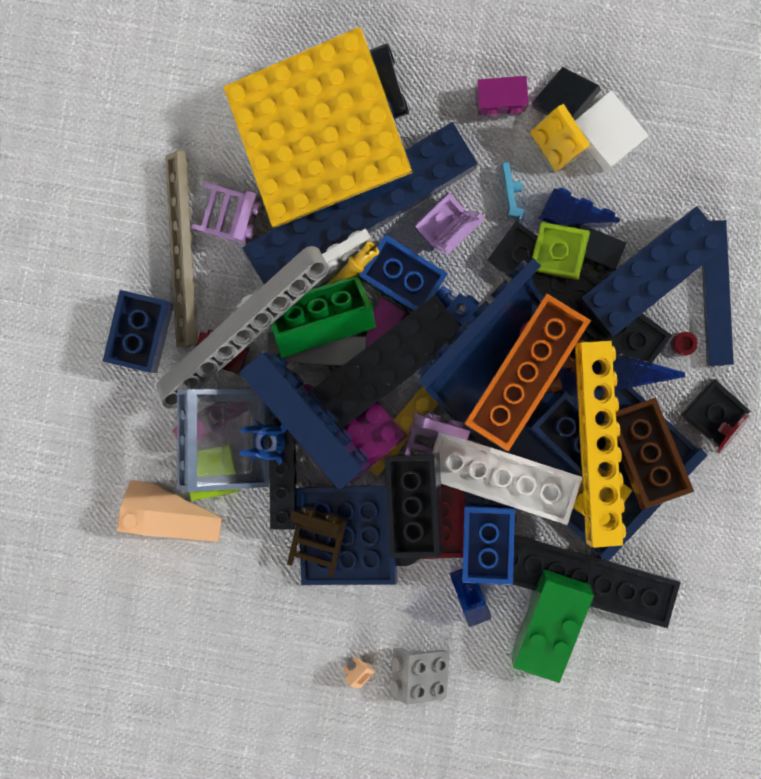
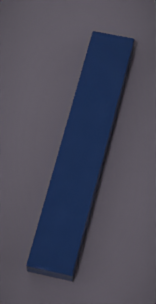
M710 221L728 244L727 221ZM727 245L702 265L707 366L734 365Z

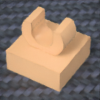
M353 657L352 660L355 662L356 667L353 670L348 666L343 667L344 672L348 674L345 680L351 687L360 689L376 670L371 664Z

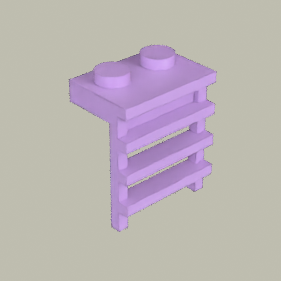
M204 182L203 187L211 189V195L202 226L192 224L191 229L247 245L249 239L253 236L255 229L254 221L256 215H259L262 204L257 193L247 191L244 194ZM218 192L226 195L215 230L209 229L208 226ZM235 196L239 198L230 233H223L222 229L231 198Z
M447 192L413 227L435 251H441L448 255L483 221V216L481 213L466 211L452 194Z
M427 412L426 416L414 413L413 417L415 419L412 427L410 426L408 441L406 440L405 442L406 447L403 454H410L412 448L429 453L433 452L434 448L414 442L416 434L437 439L440 432L467 440L470 431L462 427V422L449 419L446 422L440 420L441 416Z

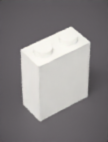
M612 91L605 96L603 93L598 95L591 102L593 106L587 111L584 110L575 120L591 145L587 150L605 172L649 136Z

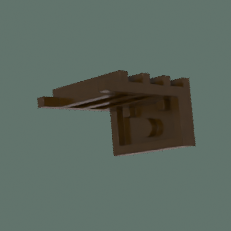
M302 506L292 511L290 521L295 522L296 527L287 565L292 566L295 557L330 567L328 577L333 578L335 569L338 566L337 561L341 553V544L345 536L344 532L348 520L340 518L336 514L316 511V509ZM301 529L337 539L336 544L333 546L300 536ZM301 543L333 553L332 560L297 550V545Z

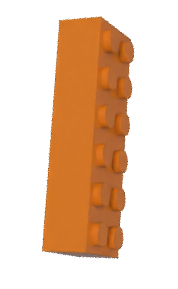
M546 294L468 417L465 425L504 450L509 451L591 320L549 294Z

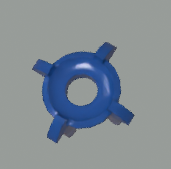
M255 420L252 423L253 426H245L241 429L242 433H255V436L252 437L254 449L240 450L239 454L241 456H249L251 461L258 457L266 460H276L279 465L284 461V434L287 428L283 424L277 427L272 424L263 425ZM266 436H270L272 439L270 449H266L263 444Z

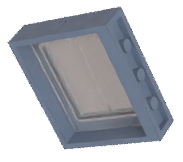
M177 389V490L193 492L269 487V460L258 457L251 461L249 456H241L239 454L240 450L254 449L252 437L255 436V433H242L241 429L243 427L253 426L252 423L255 420L263 425L271 424L269 407L253 389ZM266 436L263 441L266 449H269V436Z

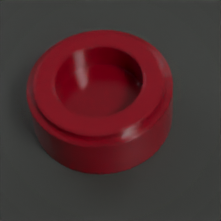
M690 332L677 333L671 340V348L677 355H690L697 348V339Z

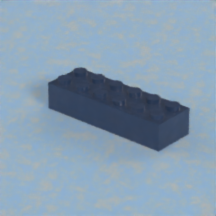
M696 206L575 302L605 339L614 337L728 244L698 206Z
M261 352L239 373L339 490L370 466L367 461L369 459L368 455L361 448L357 449L351 443L353 438L345 429H339L335 424L337 420L328 410L324 411L320 407L319 398L312 391L308 392L302 386L304 381L296 372H290L286 367L288 362L284 357L281 358L279 353L276 355L275 353Z

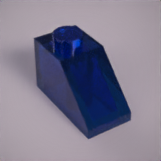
M463 568L449 573L468 627L491 620L479 583H462Z

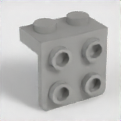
M393 648V658L391 661L392 682L390 684L391 697L406 705L443 700L447 697L448 652L441 650L412 653L404 648Z

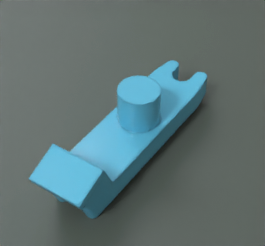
M503 162L501 166L508 206L507 217L520 221L524 209L516 207L514 193L522 192V182H512L509 162Z

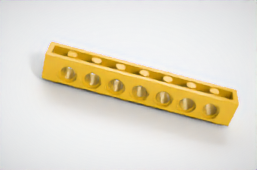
M612 341L576 343L575 357L586 544L591 547L623 545V538L626 537V528L624 523H622L621 516L625 507L623 498H620L623 477L619 472L618 463L621 462L622 454L621 449L617 445V437L620 436V425L616 422L619 402L614 392V387L617 386V374L615 371L613 372V361L616 359L615 347L612 346ZM596 360L601 364L599 374H595L592 369V365ZM597 386H600L603 390V395L599 400L594 396V389ZM599 411L604 414V421L600 425L595 421V416ZM603 436L606 445L603 449L599 450L597 448V440ZM602 462H605L607 471L600 475L598 467ZM607 487L609 494L606 499L601 500L599 496L600 491ZM605 513H609V522L602 525L601 517Z

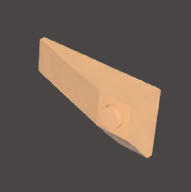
M130 480L120 506L117 531L139 535L218 542L222 517L163 489L155 483Z

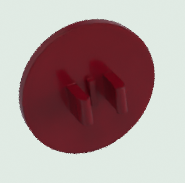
M746 413L734 427L726 422L720 425L717 430L726 437L716 450V453L720 454L745 425L750 415Z

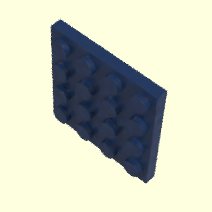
M386 485L345 486L340 490L336 486L300 487L296 489L297 509L302 506L312 507L316 511L336 514L340 518L348 520L334 577H328L330 567L300 558L302 585H396L398 583L397 558H390ZM301 529L300 533L302 537L335 546L337 540ZM299 543L300 551L332 560L333 553Z

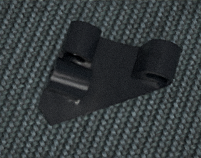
M386 43L370 49L386 98L392 105L395 119L408 115L409 109L397 81L393 67L395 61L389 44Z

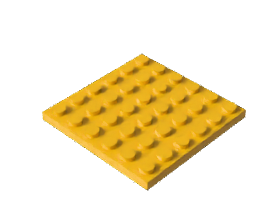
M360 26L223 86L267 214L274 228L413 173Z

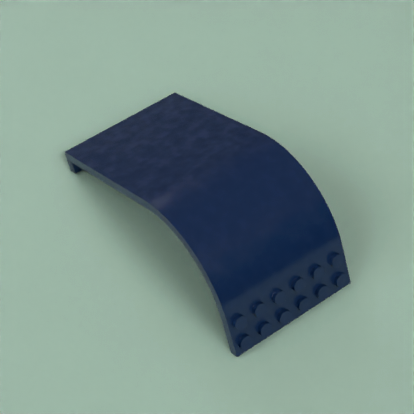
M534 258L528 263L523 260L509 274L512 280L509 283L504 280L492 292L491 296L494 299L490 303L485 300L472 314L475 319L471 324L468 321L464 322L454 333L457 339L453 343L447 341L436 352L439 358L434 363L428 361L418 371L421 377L417 382L452 418L462 422V427L469 430V434L481 445L574 474L526 427L556 393L544 394V399L540 400V406L535 408L509 451L504 450L465 425L468 417L520 337L522 325L530 321L543 300L532 280V275L541 265ZM575 349L570 353V357L573 359L576 358ZM597 360L592 365L595 374H599L601 371V364ZM567 368L560 369L558 375L562 391H566L578 403L576 371L568 372ZM617 374V386L614 387V392L619 402L618 410L646 401ZM597 386L594 389V396L599 400L603 395V390L600 386ZM601 411L595 416V420L599 424H602L604 421V414ZM665 419L689 476L708 454L701 448H696ZM621 461L618 463L619 472L623 477V484L632 489V492L624 502V512L621 513L622 523H624L626 528V537L623 538L624 545L663 503L641 510ZM602 462L599 467L607 471L606 463ZM573 508L567 526L586 542L585 516ZM623 545L591 548L608 562Z

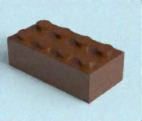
M656 397L618 410L616 412V422L620 425V436L617 437V442L619 443L618 447L621 449V461L641 510L694 492Z

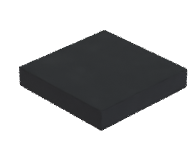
M562 67L531 104L534 109L547 116L555 108L564 104L575 121L601 89L598 84Z
M712 379L680 415L714 446L719 447L726 437L717 430L720 425L726 422L734 427L746 413L749 414L751 411L716 379Z

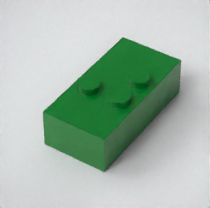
M358 275L310 289L273 322L270 327L281 358L376 328L372 305Z
M543 569L511 653L514 669L560 683L594 597L590 584Z

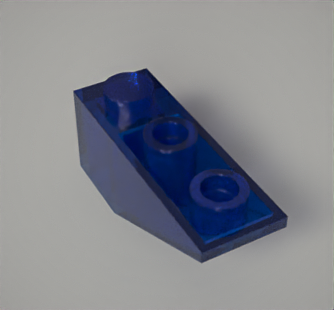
M561 187L558 189L553 188L538 219L550 224L577 228L581 224L588 227L614 226L620 221V218L616 217L615 212L607 208H602L601 210L593 206L594 203L586 198H575L571 196L572 193L569 190Z

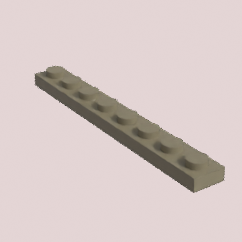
M175 151L165 156L176 347L196 346L198 338L195 323L197 312L196 305L194 304L195 282L192 271L194 259L191 253V211L188 201L190 188L187 184L188 162L186 160V152Z

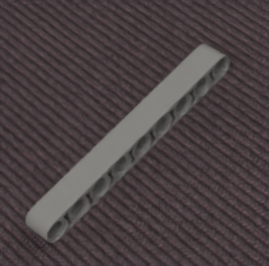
M306 247L159 380L156 387L163 407L167 409L177 408V389H200L326 276L329 266L317 247Z

